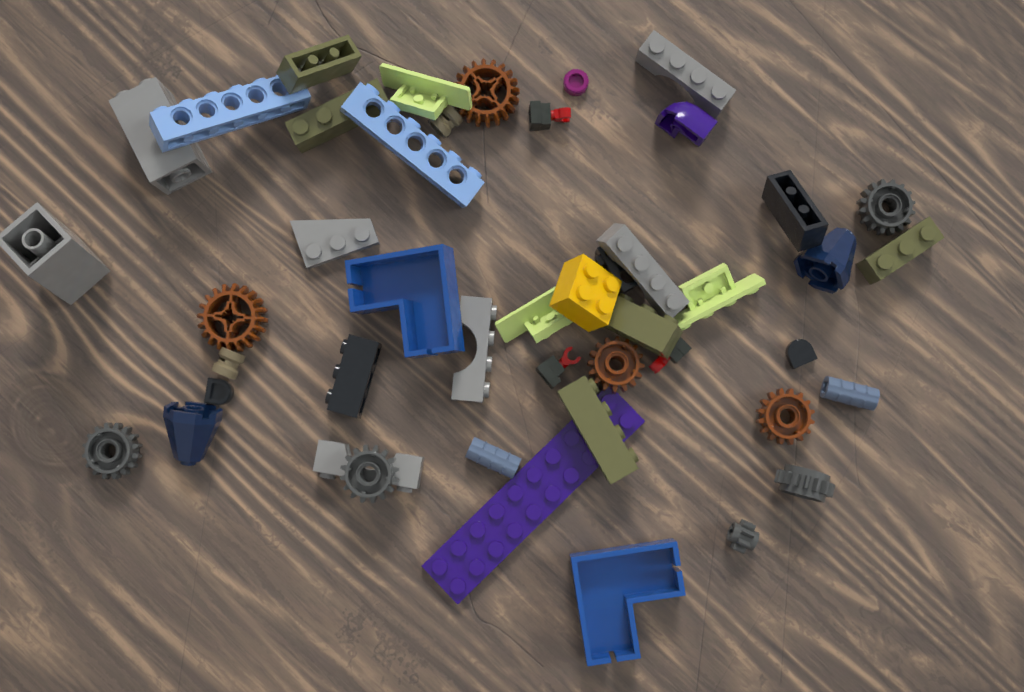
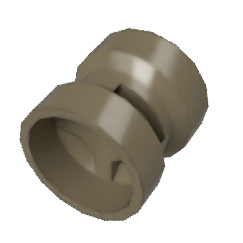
M447 105L436 120H428L430 126L443 139H446L451 134V130L454 127H458L463 122L462 117L451 105Z
M221 347L218 353L220 359L213 364L211 370L236 380L239 373L237 370L238 366L243 364L246 356Z

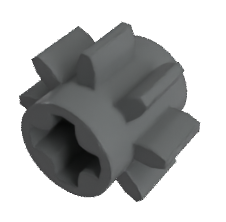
M741 519L740 524L733 522L726 536V540L731 542L730 547L742 554L745 553L746 549L754 550L759 540V532L754 531L756 525L744 519Z

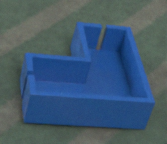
M438 244L345 260L347 284L363 287V291L354 288L348 289L350 312L364 315L399 309L404 357L423 358L437 356L438 354L465 352L455 259L452 247Z
M670 538L570 553L587 666L612 663L609 651H613L617 662L640 659L633 603L686 596L682 571L678 567L672 568V564L681 566L677 541Z

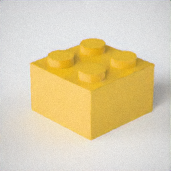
M581 254L564 262L549 306L587 332H591L609 325L622 281L585 254Z

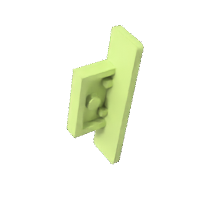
M385 63L379 66L383 85L397 90L390 101L402 111L436 120L447 105L465 110H470L473 107L471 90L467 86Z
M722 263L678 286L690 302L686 305L687 308L680 311L674 319L679 322L677 325H679L680 329L685 330L691 326V323L712 316L714 311L733 305L737 299L756 293L760 287L766 285L765 279L753 273L734 283L728 265Z
M555 287L495 322V326L505 343L526 331L538 343L573 323L549 306Z

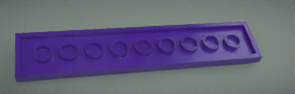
M610 387L597 395L601 403L605 401L613 414L609 418L613 425L619 424L626 438L623 439V442L645 422L617 392L612 394ZM571 420L514 475L513 479H510L422 565L425 571L457 605L599 467L574 422Z

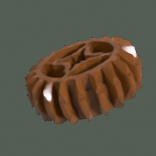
M484 58L481 60V65H477L473 60L472 69L464 65V74L457 73L456 78L459 82L453 83L467 87L472 83L476 91L472 95L473 107L470 110L454 106L455 109H460L458 113L461 117L467 115L466 122L468 124L475 119L476 127H480L481 122H485L486 128H490L491 121H494L495 125L499 126V118L507 121L509 119L508 113H515L513 105L519 104V98L516 96L520 94V89L516 87L518 85L517 78H512V70L505 71L504 63L496 67L494 59L490 65H486ZM482 77H490L493 79L486 81L483 80ZM504 86L507 94L504 101L500 104L496 95L500 92V88ZM481 90L482 92L486 91V93L490 91V96H482ZM487 106L491 110H479V108Z
M233 283L231 288L223 284L222 292L217 288L212 290L214 297L205 295V299L208 301L207 305L199 304V307L204 309V313L197 314V318L203 319V322L197 326L200 329H206L202 332L201 336L209 338L208 344L210 346L216 345L217 350L220 351L221 347H226V349L234 351L236 348L238 352H243L244 344L248 348L253 347L251 339L258 342L261 340L257 335L258 331L266 332V329L261 327V323H268V319L261 317V315L267 313L268 310L265 307H260L264 300L262 298L256 299L258 294L256 291L252 290L249 292V287L243 285L239 288V285ZM239 298L246 301L251 310V315L242 313ZM227 301L224 310L217 312L220 305ZM235 314L243 319L237 318L236 321L230 322L224 318H229L230 315L233 316ZM215 321L223 323L226 338L217 331ZM250 324L242 335L236 337V335H239V330L243 325Z

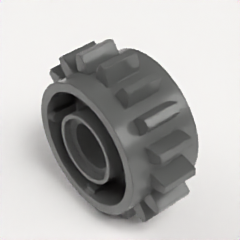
M881 179L877 184L871 183L867 186L868 189L860 193L863 198L856 202L860 206L856 214L861 216L862 220L860 223L867 226V231L874 230L878 236L885 232L887 236H890L895 231L898 233L904 230V226L912 222L909 217L915 214L912 208L916 202L911 199L910 195L912 192L907 191L904 188V184H895L893 179L886 183L884 179ZM882 202L889 206V213L883 210Z
M107 422L104 423V428L102 426L94 427L95 433L87 434L88 441L82 445L85 448V453L82 454V457L86 458L88 462L85 465L86 468L91 467L94 469L93 475H100L102 473V479H110L111 476L113 479H119L121 474H131L130 468H137L138 464L136 461L143 456L140 454V448L143 447V444H139L137 440L139 434H132V427L126 426L123 428V423H115L113 425ZM112 444L116 447L114 457L109 454V448Z
M368 444L363 445L362 452L358 448H354V456L346 455L345 459L348 463L340 467L345 471V475L340 477V480L346 481L343 489H350L352 491L351 498H355L357 495L360 496L361 503H364L367 498H370L371 503H375L377 496L384 500L387 498L386 490L391 493L395 490L391 486L392 482H399V479L394 477V473L399 471V468L393 467L392 464L396 461V458L387 457L388 449H385L382 453L379 452V445H375L373 450H370ZM367 466H371L376 470V478L373 481L366 480L363 475L364 469Z
M785 464L784 470L777 469L774 479L775 483L780 484L779 491L821 503L825 502L826 497L832 498L835 484L830 483L831 476Z

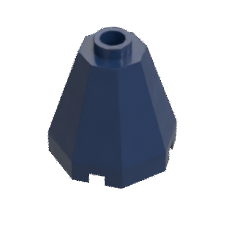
M837 227L825 235L822 245L800 252L793 261L797 275L802 279L807 276L810 279L808 283L810 286L833 294L838 289H844L850 279L857 245L854 234L846 228Z
M193 401L185 402V406L178 407L179 402H171L164 406L163 418L173 457L180 461L181 465L194 466L196 462L204 459L222 421L223 409L219 408L216 410V406L213 404Z

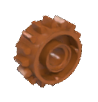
M616 336L614 341H610L607 337L604 340V345L599 342L595 345L597 352L591 350L589 355L593 360H589L587 366L592 367V370L589 371L588 375L596 378L594 381L596 385L599 383L603 385L602 391L610 387L612 394H615L619 388L624 393L627 391V385L632 388L636 385L633 378L641 379L642 374L638 370H642L645 367V364L639 361L642 359L643 354H637L636 349L638 346L629 345V339L623 342L620 341L619 336ZM612 359L620 361L622 369L619 371L612 370L609 366V361Z
M782 388L777 389L776 395L773 392H768V400L761 399L759 402L762 407L761 409H756V412L760 414V418L756 420V423H761L762 428L759 430L760 433H768L767 440L769 441L776 438V443L782 445L784 440H786L788 445H793L794 438L797 441H803L802 434H810L811 431L808 427L810 424L815 423L811 419V414L815 413V411L810 410L808 406L811 401H804L802 399V392L794 395L792 388L787 389L786 393H784ZM784 409L790 414V420L786 424L780 419V413Z

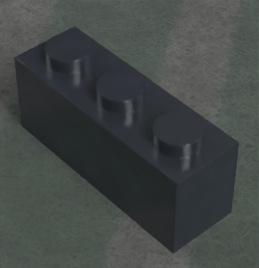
M788 170L767 176L762 199L797 252L822 245L829 224L792 171Z
M349 334L348 339L343 340L340 348V354H343L341 363L336 364L333 371L335 383L333 389L328 390L325 403L328 404L327 410L361 419L381 352V343Z

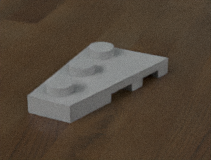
M370 218L290 221L308 270L380 244Z

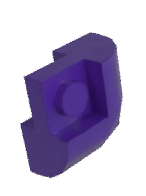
M686 101L668 105L660 112L654 124L673 138L680 132L699 147L706 140L718 121L700 107Z

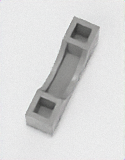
M653 30L638 50L635 59L637 63L654 75L666 76L680 84L691 95L695 105L714 119L718 117L736 92V89L655 30Z
M614 223L596 240L607 255L626 270L644 292V298L656 310L659 316L664 317L666 314L674 318L690 302L625 224Z
M461 296L460 311L462 325L474 334L477 341V352L474 360L467 368L453 374L451 400L483 403L484 398H489L490 382H485L486 372H491L492 357L488 356L489 346H494L495 331H490L491 321H496L497 305H493L492 298Z
M318 440L313 471L320 472L319 477L335 479L336 475H345V471L340 467L341 465H347L346 455L352 456L349 444ZM396 453L394 456L396 461L392 464L393 467L399 468V471L394 473V477H397L399 482H392L391 485H396L397 491L412 493V489H418L420 486L425 457ZM365 468L363 472L365 479L373 481L376 478V470Z

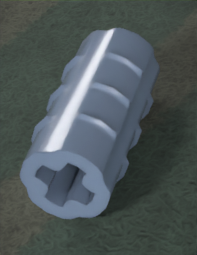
M826 376L822 382L820 397L874 411L878 405L880 391L867 385Z
M476 437L473 438L465 458L476 462V464H481L513 479L522 459Z

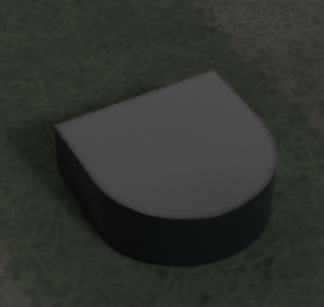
M804 339L794 340L786 347V357L792 369L818 359L812 345Z
M208 378L204 403L214 405L229 403L234 396V389L231 383L222 379Z

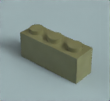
M345 35L285 55L276 74L288 93L293 94L353 72L362 55L350 36Z
M929 216L856 263V266L871 285L881 281L945 237Z
M620 293L617 296L609 325L604 326V328L668 359L683 333L679 325H677L679 322L669 315L665 314L664 317L655 314L656 310L646 304L638 306L633 303L634 300L631 297Z

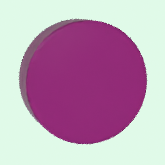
M580 69L568 71L563 81L565 91L571 96L584 94L589 84L587 74Z

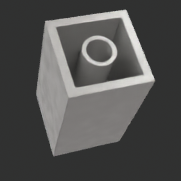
M156 77L144 79L138 86L130 90H123L117 93L114 98L108 100L149 182L159 190L169 195L212 173L198 142L162 153L149 127L150 112L160 106L170 107L178 103L174 95ZM175 121L179 125H186L183 121Z
M38 202L0 233V246L27 276L69 305L77 301L110 272L106 265L76 234Z

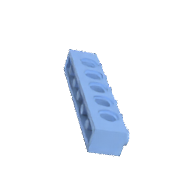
M278 75L268 79L259 78L251 84L244 86L240 84L234 85L226 91L219 93L216 91L210 92L204 97L195 100L185 99L174 106H160L150 112L149 127L163 153L307 109L311 95L308 89L289 94ZM274 92H278L283 96H278ZM250 99H255L260 103H254ZM226 106H232L236 110H229ZM202 113H207V114H209L211 117H210V118H206V117H203L201 114H202ZM175 121H183L186 125H179Z
M360 82L343 103L340 111L461 208L466 207L485 183L480 179L482 175L473 167L467 168L461 163V157L455 152L444 150L440 146L442 144L441 141L434 135L429 134L427 136L420 130V124L411 117L406 119L399 113L401 110L397 105L389 100L387 102L382 100L378 96L380 93L376 88L368 83L364 85ZM369 105L376 106L380 111V115L375 118L368 116L366 107ZM389 122H396L400 126V133L396 135L391 134L387 130V124ZM415 138L419 140L421 149L419 151H412L408 147L409 139ZM430 155H437L441 159L440 167L434 168L429 164L428 158ZM450 171H457L461 175L459 184H454L450 181Z

